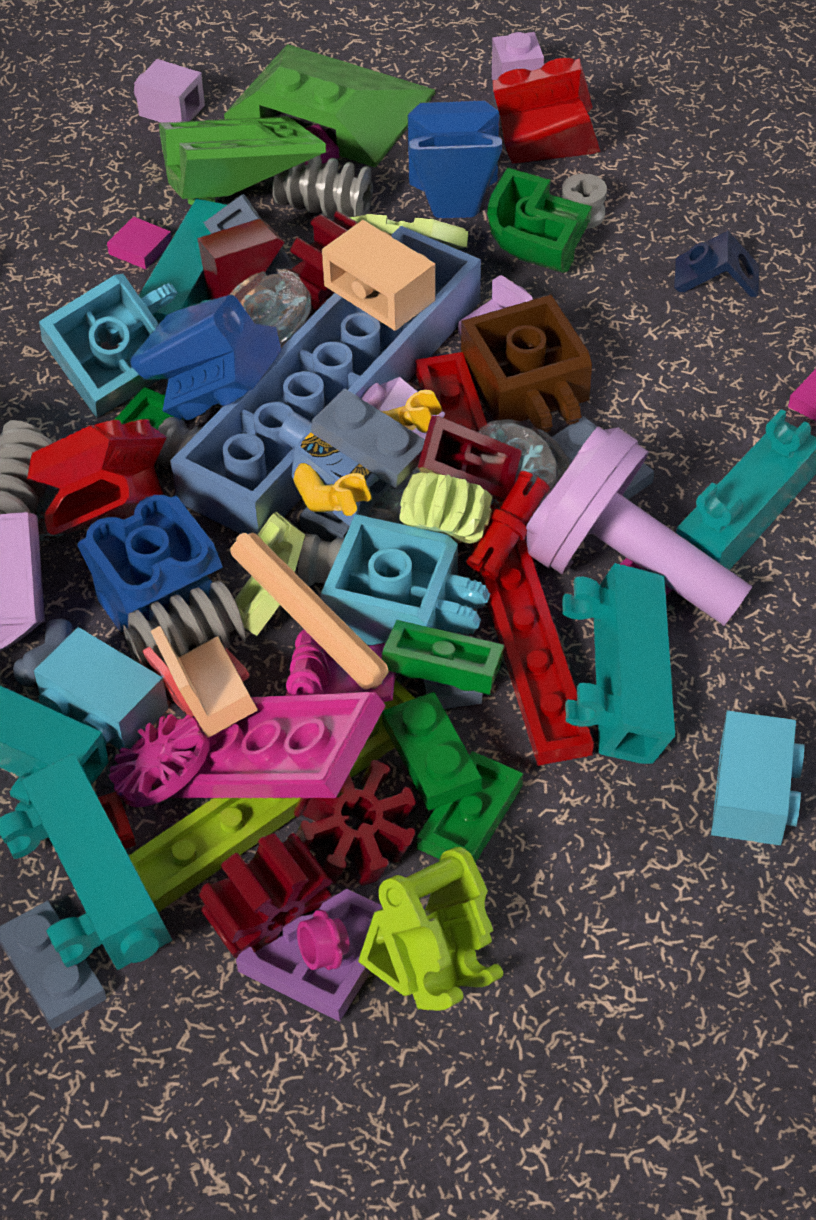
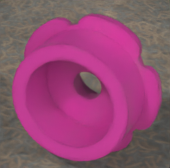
M317 910L314 912L313 918L301 921L298 924L297 940L306 965L311 970L323 967L327 970L338 969L342 964L343 955L349 952L350 947L349 936L343 922L339 918H329L325 910Z

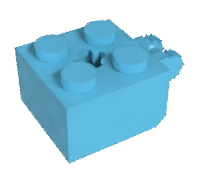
M117 274L39 321L43 343L96 418L132 398L143 387L147 388L160 380L144 379L132 368L130 360L161 323H158L152 314L171 303L176 294H178L172 284H164L157 290L140 298L125 275ZM107 341L111 346L118 345L119 347L113 350H106L102 348L101 344Z
M356 514L322 589L321 599L367 645H376L387 642L396 620L453 633L460 632L462 635L474 634L476 628L478 629L481 618H479L477 611L472 608L477 610L478 608L483 609L491 593L488 592L486 585H483L482 582L471 581L469 578L458 576V544L449 535Z

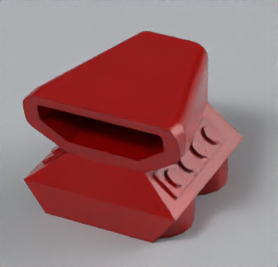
M557 58L545 63L540 69L532 71L528 69H513L503 73L498 79L493 80V92L500 115L505 147L512 164L590 155L601 152L591 119L588 115L593 106L580 59Z
M149 419L136 420L126 424H121L120 420H110L90 425L31 454L27 479L61 488L44 515L47 532L51 535H58L89 529L91 524L106 517H117L124 520L134 515L136 506L146 497L164 495L154 469V464L167 437L152 427Z

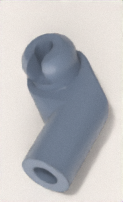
M65 619L50 620L45 628V643L26 652L23 658L18 659L14 663L13 675L19 684L31 687L37 683L33 670L73 632L72 624Z

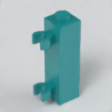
M195 199L141 290L140 298L169 283L178 292L171 303L152 314L158 323L174 311L210 301L197 238L211 234L203 222L226 207V204Z
M782 409L767 423L766 433L730 472L717 485L712 482L698 496L696 500L697 507L676 528V533L728 570L733 567L816 475V437L811 435L810 424L804 421L798 428L785 421L786 411Z
M614 563L600 585L597 581L588 577H575L573 581L574 596L564 594L562 597L564 616L576 620L594 618L596 685L579 683L577 686V701L569 699L566 701V722L579 727L598 725L599 754L640 764H653L675 737L664 575Z
M0 686V768L19 776L9 792L11 797L20 800L15 807V811H26L34 807L21 780L72 753L76 755L92 785L109 763L102 732Z
M72 753L22 779L21 782L34 807L26 811L10 812L0 817V836L4 843L7 844L14 859L30 854L38 847L42 840L47 837L50 838L86 911L85 914L78 918L71 917L60 920L46 930L56 952H59L66 968L82 962L92 953L94 948L102 944L116 969L119 970L130 963H138L148 959L158 948L173 941L76 755Z

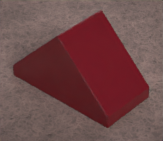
M259 218L197 238L208 297L213 300L227 295H234L242 306L244 305L285 243L267 222Z
M436 415L431 416L418 469L423 473L434 472L439 475H450L454 478L466 479L467 482L480 485L483 489L487 490L492 499L504 501L514 485L522 450Z

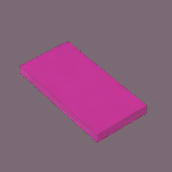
M376 692L251 697L258 710L209 737L208 755L200 770L181 790L169 798H336L386 705ZM196 745L189 748L186 751H192L194 753ZM164 784L154 785V786H155L156 788H159V787L163 786Z

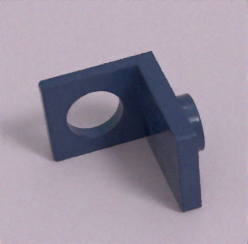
M727 230L706 242L694 245L689 251L676 257L674 288L678 292H686L727 271L750 297L759 296V264ZM738 258L744 264L748 277L743 273Z

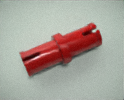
M520 471L518 479L500 509L492 510L488 529L472 555L466 561L471 568L480 572L488 556L491 554L483 567L485 570L484 576L496 579L498 577V572L516 542L523 541L526 538V526L543 497L550 490L549 485L537 477L529 493L526 495L533 483L531 481L533 474L530 472Z

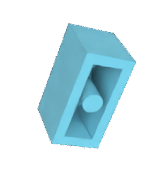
M79 627L33 670L40 693V703L101 731L105 746L110 743L118 749L121 747L130 749L141 737L138 730L142 728L145 731L148 723L153 725L168 709L163 677Z
M727 710L721 739L711 835L781 845L786 825L796 827L801 792L790 790L791 777L800 779L804 759V744L794 743L796 720Z

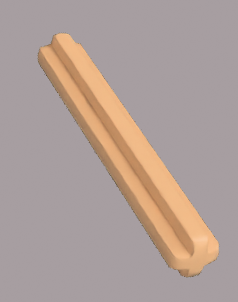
M242 533L236 537V542L231 546L230 552L237 562L362 689H375L381 685L389 672L387 664L256 533Z

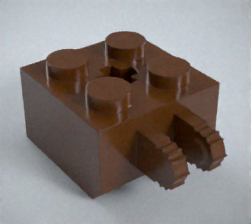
M552 295L461 320V352L464 353L474 386L499 428L530 419L538 433L551 431L553 426L551 412L558 410L567 424L579 422L580 418H582L579 403L590 400L592 362L589 351Z

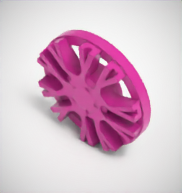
M169 714L167 718L164 716L160 717L157 728L148 723L145 731L142 728L138 730L142 738L131 749L120 748L119 752L121 754H117L114 758L118 765L110 768L111 774H109V778L114 783V790L124 803L133 807H146L157 804L181 790L200 770L208 755L210 740L199 723L188 714L179 720L173 714ZM196 745L194 753L192 751H186L189 748ZM164 784L163 786L151 791L153 785Z

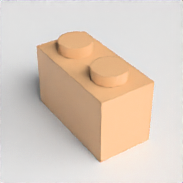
M364 220L322 249L324 286L394 331L435 301V263Z

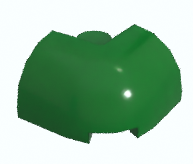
M507 167L491 194L488 204L487 216L491 234L500 248L520 261L561 273L567 272L574 261L575 248L591 220L592 206L550 195L549 179Z

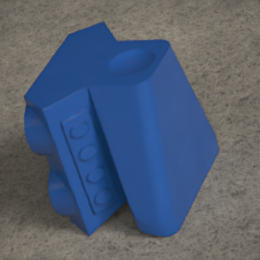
M486 101L420 103L408 114L409 185L425 192L432 214L437 218L476 216L480 211L488 187L498 181V160L502 152V139L499 137V111Z
M227 295L168 314L131 357L130 363L132 368L144 379H168L162 411L179 419L191 420L204 413L213 405L218 403L221 406L228 405L252 390L281 352V346L276 327L255 324L239 300L234 295Z
M165 495L146 497L138 503L134 515L124 520L117 517L99 519L91 524L87 530L86 538L77 543L92 574L97 599L121 633L124 632L123 625L128 628V614L137 609L148 621L149 604L159 602L169 613V599L172 596H181L189 605L190 590L199 587L209 597L212 581L207 575L223 568L214 543L177 495L173 497Z

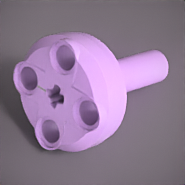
M598 426L583 444L566 472L543 500L527 524L526 542L529 555L547 568L552 567L563 575L573 564L572 556L588 534H593L643 570L664 575L666 586L725 626L752 586L622 496L641 468L649 451L638 445V441L619 427L603 430Z

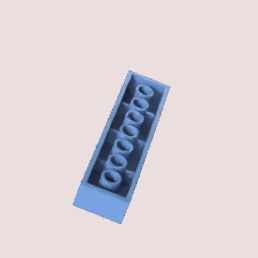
M400 226L391 236L435 263V301L394 331L334 293L281 347V352L256 386L238 400L224 405L170 460L175 492L183 505L239 534H258L270 516L275 512L285 517L302 498L292 478L295 448L279 439V431L285 419L295 412L312 422V419L343 389H347L359 398H362L366 391L375 383L381 385L398 377L408 382L416 373L415 360L431 357L458 327V322L468 316L480 303L481 259Z

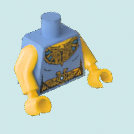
M422 390L410 396L405 406L381 412L411 431L417 428L419 432L426 433L431 416L439 415L442 412V408L434 392ZM295 412L291 413L281 426L279 439L295 448L292 467V478L295 486L309 510L313 512L331 511L350 526L354 515L365 516L391 485L312 434L311 421Z

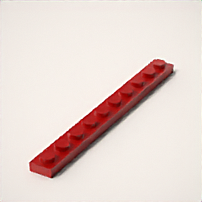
M458 352L416 359V376L421 391L431 390L434 392L442 411L445 413L443 418L491 437L464 353ZM497 500L499 503L494 501L490 509H500L504 501ZM490 523L488 524V526H486V528H485V530H484V533H485L486 530L488 529ZM481 539L469 544L471 553L474 552ZM526 539L517 541L498 572L499 575L496 579L484 576L485 570L483 567L491 554L488 556L480 572L477 573L480 582L486 585L488 592L491 593L487 605L499 643L504 644L503 656L537 766L592 756L594 742L589 727L574 726L566 722L565 703L568 699L577 701V691L532 557L528 553Z

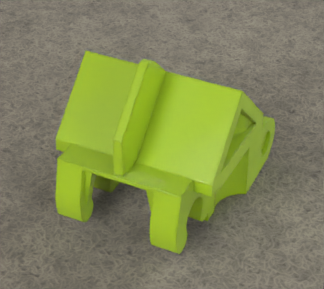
M454 847L445 851L441 855L439 862L407 877L395 875L384 880L379 887V900L382 909L374 912L358 962L403 996L413 994L418 1010L441 1011L448 1009L463 1000V992L459 987H485L503 976V970L498 964L484 967L476 959L475 950H479L492 942L490 933L494 930L485 910V897L488 890L472 855L462 847ZM430 894L424 910L419 899Z

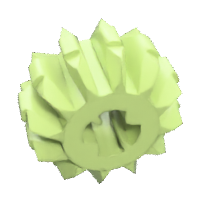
M419 472L412 475L407 487L403 491L399 519L404 525L447 534L457 543L465 542L471 544L482 538L484 530L489 524L492 513L490 509L492 496L480 485L469 483L466 479H458L450 475H439L434 472Z

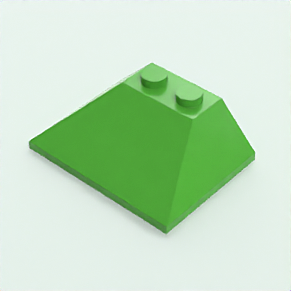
M287 44L226 111L224 119L274 117L280 111L336 129V144L339 147V156L376 167L408 128V114L420 103H428L435 95V89Z
M288 116L159 123L168 183L182 199H188V204L190 205L193 204L195 199L215 202V197L232 195L326 153L325 142Z

